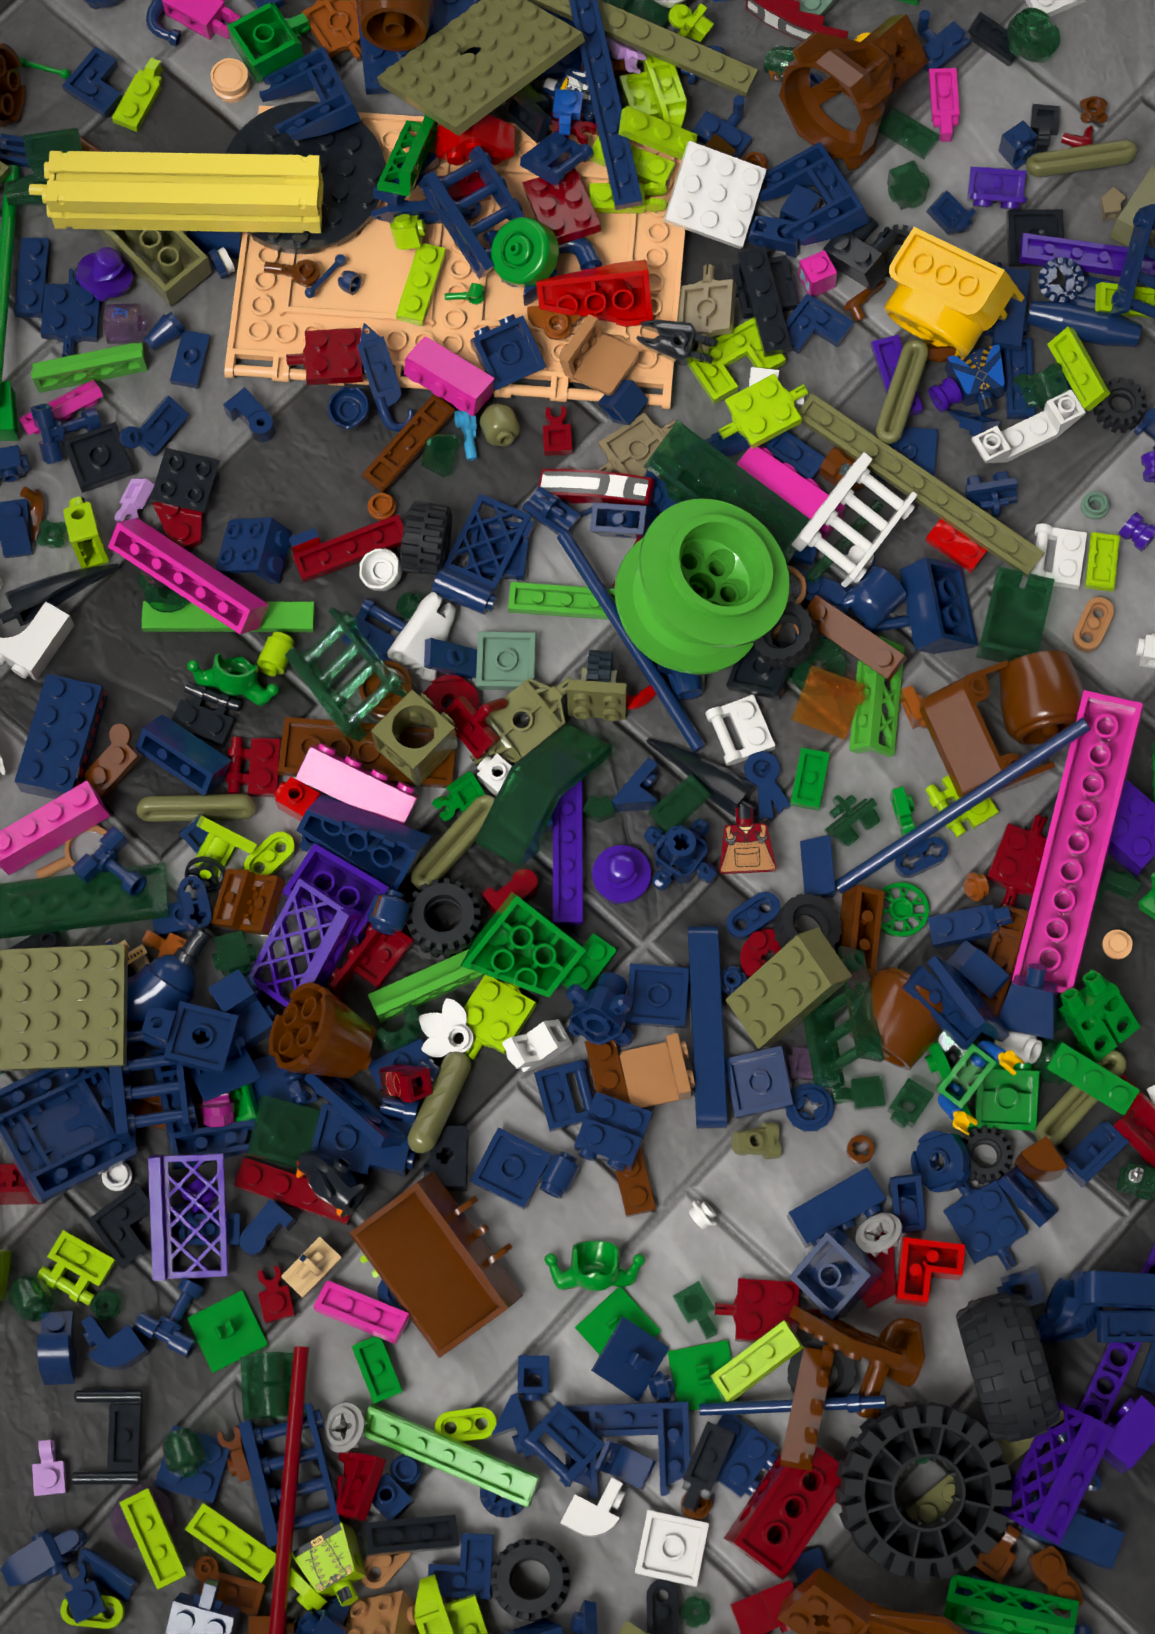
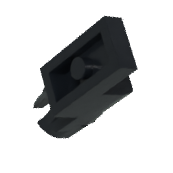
M530 82L506 100L503 113L536 143L545 139L551 117L547 114L550 101L547 99V96L538 91L535 85Z

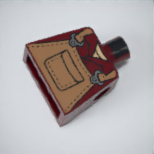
M753 807L735 808L736 825H726L723 830L719 875L775 872L776 863L767 825L754 824Z

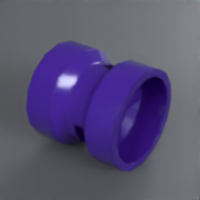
M1136 512L1124 524L1119 535L1126 540L1132 539L1134 547L1142 552L1155 538V526L1144 523V517Z

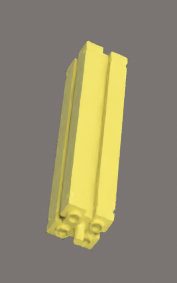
M50 151L49 162L44 163V176L49 181H47V184L29 185L30 195H42L43 204H47V217L52 218L55 229L72 227L73 229L277 233H303L305 231L321 233L324 182L319 155L302 157L301 155L91 151H68L67 153H62L61 151Z

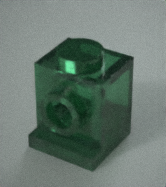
M908 1078L887 1110L891 1114L890 1120L901 1128L905 1129L907 1125L913 1128L931 1102L934 1094ZM910 1103L913 1106V1111L908 1113L902 1108V1105Z

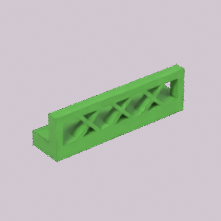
M141 341L33 363L31 376L38 393L81 385L92 379L96 382L148 371Z
M879 636L880 639L904 655V646ZM858 660L849 751L857 754L874 751L887 757L894 756L903 664L890 680L891 687L888 692L884 684L885 678ZM883 703H885L888 709L887 719H885L882 713ZM881 730L886 738L885 746L879 744V733Z
M466 950L368 994V997L381 1024L483 978L485 974L460 966L468 952Z

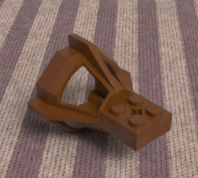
M907 14L891 16L861 42L818 32L812 33L793 49L795 59L786 66L779 97L796 133L812 146L821 142L832 159L843 158L847 168L855 170L874 154L885 104L890 94H893L896 89L928 63V59ZM810 68L823 71L829 77L811 87L809 78ZM843 92L845 96L854 101L861 118L856 132L849 131L836 124L825 114L819 105L838 93Z
M820 1567L783 1600L777 1617L778 1620L798 1634H969L951 1620L935 1613L920 1611L918 1614L898 1612L877 1605V1603L871 1600L863 1599Z

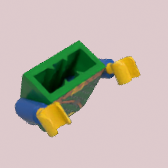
M981 1041L977 1047L971 1044L937 1089L941 1093L938 1097L939 1106L953 1120V1127L966 1135L970 1134L967 1131L969 1124L977 1125L978 1121L965 1113L962 1107L995 1064L1002 1065L1011 1075L1017 1073L1013 1070L1017 1063L1024 1064V1061L1012 1050L1006 1051L990 1041Z

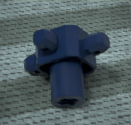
M697 819L689 827V830L682 825L673 826L666 835H663L664 831L657 827L650 826L644 838L653 848L657 846L654 850V859L658 870L652 880V885L660 891L667 889L672 883V879L679 884L690 883L696 874H698V879L705 883H712L718 871L709 862L705 863L708 851L704 838L709 832V824L706 821Z
M607 972L600 976L596 987L589 991H586L578 984L571 985L566 991V997L574 1005L567 1028L568 1032L574 1037L584 1036L590 1043L603 1045L611 1040L622 1047L630 1045L634 1036L625 1024L629 1017L633 1000L625 994L628 986L625 979L616 973Z

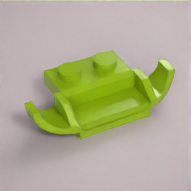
M644 53L646 60H639L644 64V72L623 75L619 78L626 106L681 128L685 118L687 100L674 65Z
M435 1574L420 1579L415 1603V1622L419 1634H488L475 1594L445 1604Z

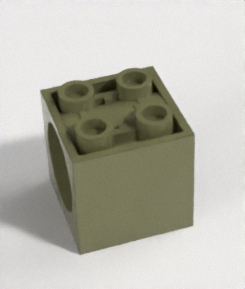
M411 690L371 730L376 750L418 787L458 747L454 721L446 713L442 712L439 714L432 708L434 704L426 695L422 693L418 695ZM426 725L434 729V739L424 747L414 749L400 744V734L410 726Z

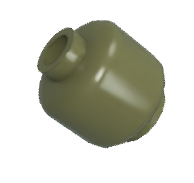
M493 404L486 408L480 417V426L487 442L493 446H508L520 433V426L514 411L507 405Z

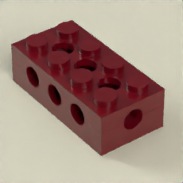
M818 1446L812 1471L781 1466L780 1454L723 1538L771 1575L784 1580L836 1502L835 1487L840 1486L841 1478L836 1476L839 1462ZM809 1473V1483L804 1487L803 1478ZM791 1499L792 1508L786 1513V1503ZM774 1526V1535L768 1540V1530Z

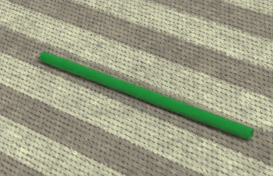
M14 165L8 166L11 173L5 179L0 233V399L20 175L19 167Z

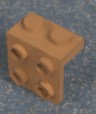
M590 314L584 322L577 326L573 338L568 344L563 346L559 354V361L565 376L607 396L615 393L639 358V352L636 348L603 334L599 319Z
M678 1033L666 1035V1042L626 1050L620 1054L630 1104L640 1108H648L691 1098L690 1088L695 1087L692 1070L686 1071L684 1059L689 1058L686 1042H680Z
M403 1590L356 1600L350 1606L346 1624L347 1634H419L415 1622L416 1602Z

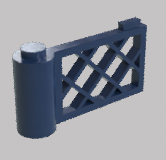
M479 494L444 566L436 575L432 592L482 615H485L488 611L493 612L498 601V596L495 595V592L522 537L528 539L534 527V522L531 521L532 515ZM485 504L494 508L497 516L481 521L479 511L482 505ZM514 516L522 520L519 528L507 532L503 522L504 519ZM500 522L503 534L488 539L484 527ZM480 528L485 540L469 545L466 538L468 533ZM506 539L509 545L508 551L495 556L491 544ZM487 546L492 558L476 563L472 551ZM469 553L472 565L464 568L453 565L457 556ZM494 563L497 573L493 581L482 577L479 568Z

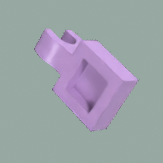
M607 36L606 41L608 50L612 52L611 56L616 60H625V68L628 72L640 74L641 70L637 68V61H645V54Z
M131 479L119 502L122 507L116 512L114 520L124 521L126 515L128 520L139 519L137 510L143 509L149 502L154 484L147 479Z
M55 1440L38 1441L41 1463L32 1464L34 1496L67 1493L65 1461L56 1462Z

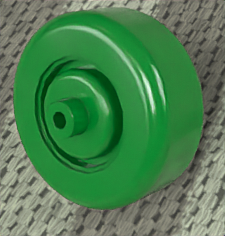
M527 217L515 218L503 225L496 234L491 248V260L498 276L507 283L522 288L537 286L536 281L549 278L557 265L559 257V245L554 232L544 223Z

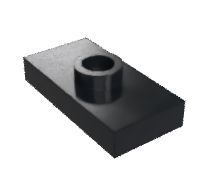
M982 12L978 13L964 35L1008 67L1024 44V41Z

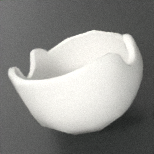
M374 549L367 553L360 562L359 576L368 588L374 591H387L395 587L400 581L402 565L399 558L391 550Z

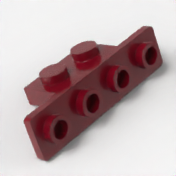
M404 895L402 900L408 903V900ZM370 924L365 933L367 935L360 945L356 944L353 946L347 956L349 960L342 968L338 967L331 975L329 988L332 993L339 995L355 973L379 990L414 944L413 939L401 931L395 932L394 936L377 932L371 929L372 924Z
M1125 1075L1120 1076V1078L1135 1086ZM1139 1091L1126 1114L1113 1127L1141 1154L1145 1162L1155 1168V1104Z

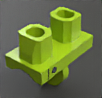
M700 3L693 14L683 4L673 6L668 14V19L672 26L680 29L678 35L695 39L699 43L714 25L713 22L703 15L707 7Z

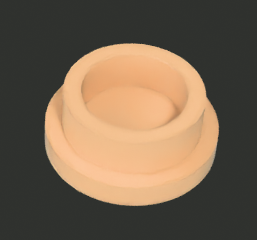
M1122 930L1108 932L1102 941L1104 953L1116 960L1127 957L1133 946L1131 937Z

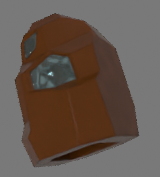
M835 446L822 462L819 474L836 487L856 460L846 454L843 449ZM855 482L850 489L856 492L861 490L865 485L863 483L858 484L857 482Z

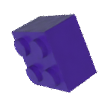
M1143 1396L1136 1400L1129 1398L1113 1414L1118 1419L1114 1423L1110 1421L1107 1424L1115 1429L1102 1458L1120 1474L1130 1470L1155 1441V1407Z

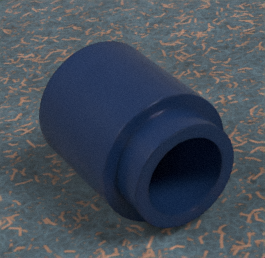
M562 1151L559 1155L553 1154L540 1179L542 1184L539 1189L552 1197L561 1199L563 1194L568 1193L580 1169L575 1164L577 1159Z

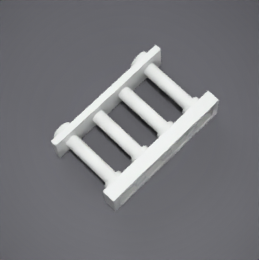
M864 452L853 463L791 544L800 552L807 545L811 548L814 546L845 570L848 575L841 583L844 587L852 581L855 583L859 582L867 571L864 565L900 518L905 520L913 511L915 506L911 503L917 497V494L912 492L903 501L870 475V470L867 469V466L873 459ZM855 482L858 484L863 483L896 509L888 522L853 495L854 491L850 488ZM839 503L842 505L847 504L880 530V533L872 543L837 516L838 512L834 509ZM823 524L826 526L831 525L864 551V554L856 564L821 537L822 534L818 530Z

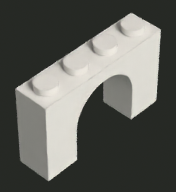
M0 578V590H1V588L3 587L4 583H3L2 579ZM45 602L30 625L22 633L13 637L0 638V665L5 662L12 666L11 670L24 679L29 676L37 681L74 627L70 615Z

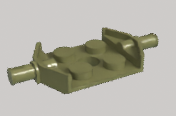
M567 677L556 687H549L528 678L505 697L508 703L507 707L491 713L485 719V722L499 737V740L483 758L477 760L473 755L469 756L474 764L478 766L485 757L498 754L504 760L517 765L518 761L562 725L565 726L566 722L561 699L567 693L568 679L570 678ZM520 712L527 713L530 717V722L525 728H517L514 725V717Z

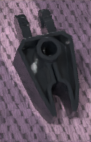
M665 320L641 322L642 328L656 332L659 335L654 339L641 336L636 337L638 342L651 352L682 366L691 363V360L706 364L712 363L713 358L710 355L695 352L694 350L696 343L707 347H716L718 341L698 334L692 323Z

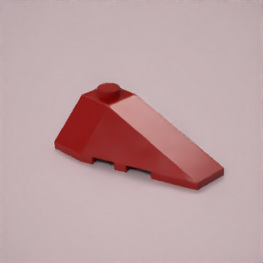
M647 260L618 262L536 281L539 309L571 316L575 314L587 317L590 314L598 318L599 321L614 322L616 325L625 327L640 325L643 321L653 320Z

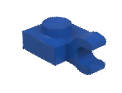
M556 89L553 118H559V134L570 135L571 121H580L583 92Z

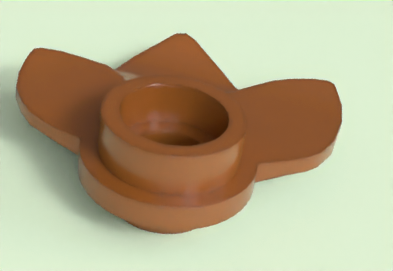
M539 306L527 307V316L531 324L543 329L545 335L552 340L566 338L570 334L571 325L581 317L575 314L571 316L541 310ZM555 325H559L562 327V329L554 330L552 327Z

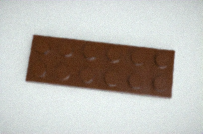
M294 717L284 718L278 767L280 776L296 777L310 747L314 744L319 746L320 743L334 748L336 750L335 755L343 759L346 756H350L362 762L361 767L372 772V769H377L389 776L387 780L397 785L401 781L410 786H416L376 750L371 730L377 724ZM408 727L400 734V744L407 748H421L434 739V729ZM457 748L419 786L446 788L453 783Z

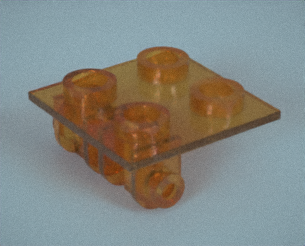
M811 665L791 720L845 740L857 706L862 705L865 694L862 693L865 685Z

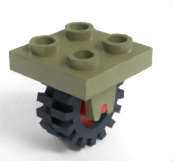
M589 650L587 667H582L581 680L568 679V716H574L582 720L589 719L590 717L602 718L610 722L626 720L627 684L617 683V670L612 669L613 651Z

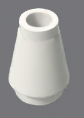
M1006 1030L1010 1034L1003 1042L995 1039V1045L1006 1051L1012 1050L1024 1061V1064L1036 1062L1042 1051V1042L1037 1040L1035 1035Z

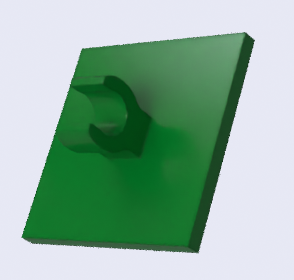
M621 1287L614 1290L574 1327L599 1355L622 1317H625L654 1338L661 1332Z
M242 1290L187 1318L212 1373L268 1346Z
M728 1340L667 1351L677 1401H688V1411L699 1410L700 1403L727 1402L711 1378V1375L732 1360ZM738 1397L733 1402H739L740 1398Z

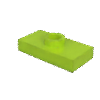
M1091 532L1084 588L1114 591L1120 535Z

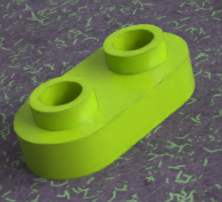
M281 831L271 834L253 851L252 855L249 854L244 861V870H250L255 874L274 875L294 856L296 846L293 838L288 833ZM279 845L286 846V850L282 853H278L276 848ZM264 865L265 869L263 872L257 873L255 872V867Z
M484 1407L448 1411L437 1418L435 1431L462 1443L485 1440L492 1436L497 1420L493 1412ZM477 1420H487V1427L484 1430L477 1429ZM448 1423H455L457 1426L453 1434H448L445 1431Z
M291 1566L288 1591L290 1592L294 1588L300 1594L296 1600L308 1611H311L313 1608L319 1611L327 1603V1600L322 1595H319L312 1585Z
M102 1595L106 1608L111 1606L115 1611L111 1619H107L104 1613H101L76 1624L66 1598L61 1604L60 1612L63 1620L69 1625L112 1629L119 1626L123 1621L125 1608L118 1598Z

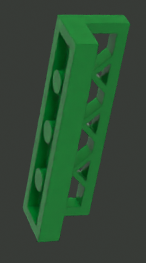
M425 115L422 123L406 120L377 183V190L410 197L436 138L438 126L436 121ZM409 132H417L415 137H412ZM411 147L407 153L403 150L404 148ZM403 163L402 168H398L396 165ZM392 179H399V184L387 182Z
M956 1575L951 1577L944 1617L960 1628L986 1634H1074L1079 1601ZM956 1586L970 1589L974 1594L970 1596L955 1594ZM998 1595L1002 1596L1005 1601L996 1603L992 1602L988 1597ZM1030 1602L1034 1603L1037 1608L1028 1610L1024 1609L1020 1604ZM1055 1609L1071 1611L1070 1619L1056 1616L1052 1611Z

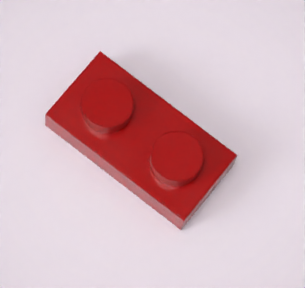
M942 519L937 522L925 539V542L970 573L974 571L988 553L987 550Z

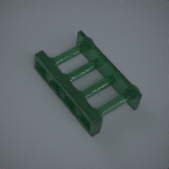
M332 607L329 613L337 623L309 651L305 650L302 652L292 647L285 654V657L344 736L360 742L367 735L361 727L362 719L389 692L402 698L407 695V692L401 686L403 680L398 674L387 668L355 626L358 622L353 615L346 610L341 612ZM345 632L352 643L324 671H319L315 665L317 663L316 659ZM360 652L367 663L339 691H334L330 685L332 683L331 679ZM375 672L383 683L354 711H349L345 705L347 703L346 699Z
M845 946L837 948L839 958L853 976L844 983L845 992L831 1001L830 997H828L803 1019L814 1085L837 1090L845 1085L843 1068L858 1058L876 1062L884 1060L878 1024L873 1010L872 991L864 951ZM848 1005L850 1019L835 1028L833 1014ZM852 1032L855 1046L840 1055L838 1041Z

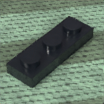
M455 1514L365 1522L362 1524L365 1557L459 1547Z

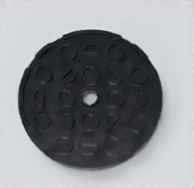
M291 102L278 105L260 113L239 130L225 153L301 155L302 157L319 155L324 182L321 233H310L309 231L303 233L246 232L257 243L276 251L291 254L319 253L321 249L333 245L338 247L357 236V232L366 223L371 222V211L379 209L382 203L381 200L373 198V188L381 177L385 168V161L377 139L362 121L322 136L292 140L287 133L281 135L277 133L275 125L319 102Z

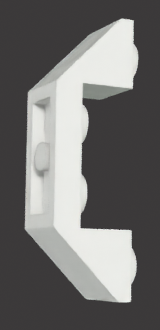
M1069 390L1048 400L1044 411L1003 431H1000L998 426H995L972 437V442L985 463H1006L1056 439L1083 417L1086 412L1073 391Z

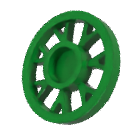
M903 882L893 883L882 889V891H885L884 894H888V897L884 896V900L891 903L889 909L883 908L882 916L889 914L892 920L886 924L881 921V929L894 937H909L919 932L924 927L929 915L928 901L923 892L914 885ZM898 888L901 897L893 900L890 890ZM909 890L917 895L912 902L905 898ZM913 906H924V913H913ZM911 917L919 923L914 929L907 923ZM895 921L903 923V932L893 930Z

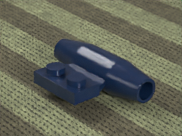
M1066 275L1063 292H1066V281L1070 280L1069 278H1072L1073 275ZM1084 275L1083 287L1074 299L1068 302L1032 301L1027 318L1028 324L1055 335H1059L1064 329L1071 327L1076 331L1081 341L1104 346L1137 347L1142 329L1141 324L1119 315L1112 316L1108 312H1096V284L1100 282L1119 283Z

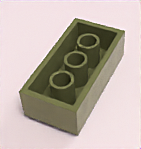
M97 229L99 235L121 254L122 259L170 307L212 273L208 257L182 231Z
M819 927L796 935L725 1000L753 1042L760 1049L783 1038L853 976Z

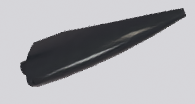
M117 563L72 570L10 590L5 593V596L11 608L1 612L0 618L3 624L17 618L20 627L32 622L45 602L57 607L68 598L120 567Z
M651 738L647 739L646 742L686 774L720 808L735 817V808L753 807L754 814L756 807L747 801L755 790L756 785L720 764L694 752Z

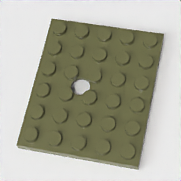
M480 0L459 17L450 21L447 26L436 34L431 35L424 43L409 51L401 60L389 66L386 71L377 76L380 86L459 136L585 42L581 31L527 0ZM469 48H481L480 52L476 55L465 53Z

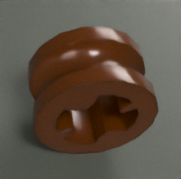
M854 1136L847 1145L846 1152L848 1158L855 1164L867 1163L874 1154V1143L867 1136ZM855 1143L859 1146L864 1143L867 1145L865 1151L869 1153L866 1156L863 1154L856 1156L853 1153L856 1148L852 1146Z

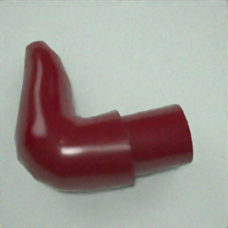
M1093 126L1087 127L1083 136L1076 134L1074 136L1064 132L1061 143L1069 145L1071 148L1092 145Z

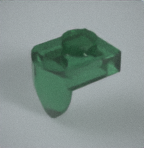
M440 433L428 438L421 466L442 477L450 475L455 450L460 446L459 436L452 433Z

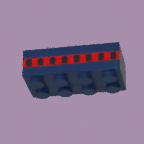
M46 674L14 781L21 792L56 799L83 783L85 778L83 775L88 768L108 699L102 685Z

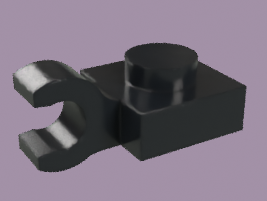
M1032 104L1030 128L1038 134L1037 153L1047 152L1050 135L1057 136L1060 106Z

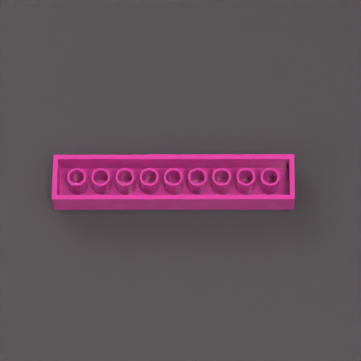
M1086 690L1083 691L1076 721L1083 717L1091 730L1070 743L1012 981L1015 975L1027 976L1028 965L1037 963L1046 966L1044 981L1056 983L1058 994H1062L1068 988H1075L1144 709L1143 703Z

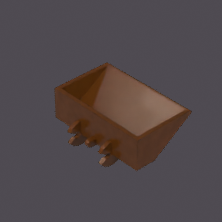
M432 1171L353 1229L349 1234L405 1312L409 1313L410 1319L435 1354L440 1358L510 1308L523 1294L498 1261L500 1257L513 1248L511 1244L508 1243L493 1254L481 1237L489 1230L487 1225L483 1224L476 1230L463 1213L478 1201L477 1197H472L459 1207L435 1172Z

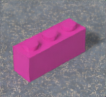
M426 336L406 356L404 375L471 416H474L492 396L494 377Z

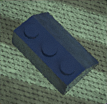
M925 557L900 569L901 585L906 592V611L910 620L915 650L936 654L978 646L962 566Z

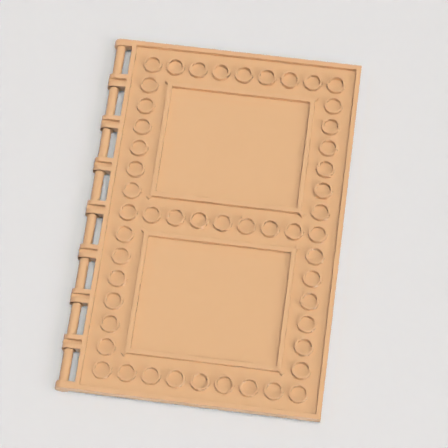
M259 105L258 115L275 106ZM357 112L361 121L377 139L383 153L385 166L406 120L422 123L424 116ZM507 122L514 126V156L503 161L501 164L492 166L497 174L505 179L509 193L521 204L524 216L536 220L524 192L523 182L538 178V176L521 167L520 158L538 143L532 140L515 123ZM597 128L595 135L590 132L583 133L588 136V145L591 148L598 137ZM548 129L546 137L554 131ZM409 132L412 137H415L417 132ZM572 134L569 139L580 144L576 136ZM435 138L434 143H433V145H432V147H431V149H430V152L435 153V154H436V138ZM629 139L630 145L675 162V169L666 185V194L662 196H645V200L649 198L665 199L668 207L682 160ZM411 147L404 148L403 150L407 153ZM439 158V165L434 169V172L437 176L448 175L471 161L467 160L463 164L456 166ZM588 160L587 162H581L575 167L589 200L590 183H609L606 167ZM417 186L412 191L410 197L407 196L404 200L423 201L427 198L420 187ZM492 195L491 200L479 202L482 206V213L474 219L466 220L468 224L474 225L501 209ZM382 201V203H381V205H380L379 208H382V207H385V206H388V205H387L386 202ZM667 208L659 212L596 213L601 225V232L586 236L585 238L596 248L603 263L602 266L618 262L647 260L653 320L677 322L685 229L663 222ZM372 219L370 223H366L357 232V236L338 247L333 245L321 249L319 253L291 254L276 251L253 240L252 236L242 232L225 361V378L247 376L272 378V381L290 382V380L306 381L305 369H293L291 365L287 366L286 354L303 353L305 331L361 328L362 331L363 324L366 323L380 337L384 336L400 389H427L419 383L411 381L408 377L401 376L402 370L405 367L406 356L424 336L485 372L470 343V340L475 337L473 332L488 325L490 330L500 326L499 320L514 314L516 318L524 316L546 365V368L522 379L551 381V387L509 384L496 391L493 389L492 394H494V397L511 398L514 395L550 398V401L567 402V399L599 401L604 395L597 390L568 388L569 382H580L565 376L559 361L561 349L570 342L577 326L584 322L586 317L581 316L577 322L571 325L570 334L562 340L548 338L544 330L531 324L527 316V307L539 306L538 299L524 306V288L511 287L506 283H502L494 267L487 275L478 279L443 223L425 224L426 236H423L422 243L446 248V256L423 326L396 320L398 305L417 248L397 249L389 222ZM508 219L478 235V240L483 248L489 249L488 245L484 243L483 234L491 230L499 231L503 225L509 222ZM565 253L559 255L555 267L558 275L581 271L578 259L574 254ZM342 254L346 258V264L341 267L338 266L315 291L313 298L305 296L304 292L308 287L294 282L293 277L264 273L265 262L295 265L300 260L309 259L318 265L320 278L334 264L336 255ZM344 271H354L362 276L361 286L354 295L344 292L338 286V278L342 277L341 273ZM472 283L481 284L485 291L483 301L479 305L472 304L463 299L445 300L444 297L445 293L468 292ZM600 320L603 334L636 348L639 352V358L624 379L634 381L638 387L663 389V395L645 394L648 398L646 405L662 406V409H670L674 362L651 352L636 339L637 336L654 339L659 336L658 333L644 329L641 325L625 327L616 325L614 322ZM555 325L552 327L554 330L562 329V327L559 325ZM366 328L364 332L368 334L370 330ZM236 359L273 361L272 367L237 365ZM363 374V382L337 383V384H327V385H333V386H345V384L369 385V382H368V379H367L366 374Z

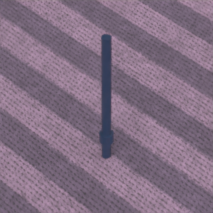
M861 1393L847 1394V1397L827 1398L824 1411L848 1410V1413L862 1412V1409L886 1408V1395L861 1396ZM793 1399L700 1403L699 1413L700 1416L790 1412Z

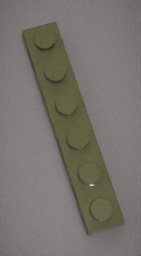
M1062 1410L1060 1411V1420L1058 1424L1064 1420V1413ZM1035 1437L1010 1443L1006 1439L996 1440L1004 1453L1000 1455L1001 1460L1010 1466L1030 1448ZM950 1475L946 1476L904 1512L912 1523L914 1519L919 1520L921 1524L930 1523L937 1520L938 1515L943 1516L953 1501L951 1496L955 1493L954 1478Z

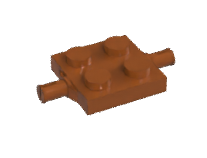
M317 0L313 6L301 12L308 19L310 31L320 46H324L329 58L343 51L350 50L356 61H361L362 53L359 45L360 34L356 0Z

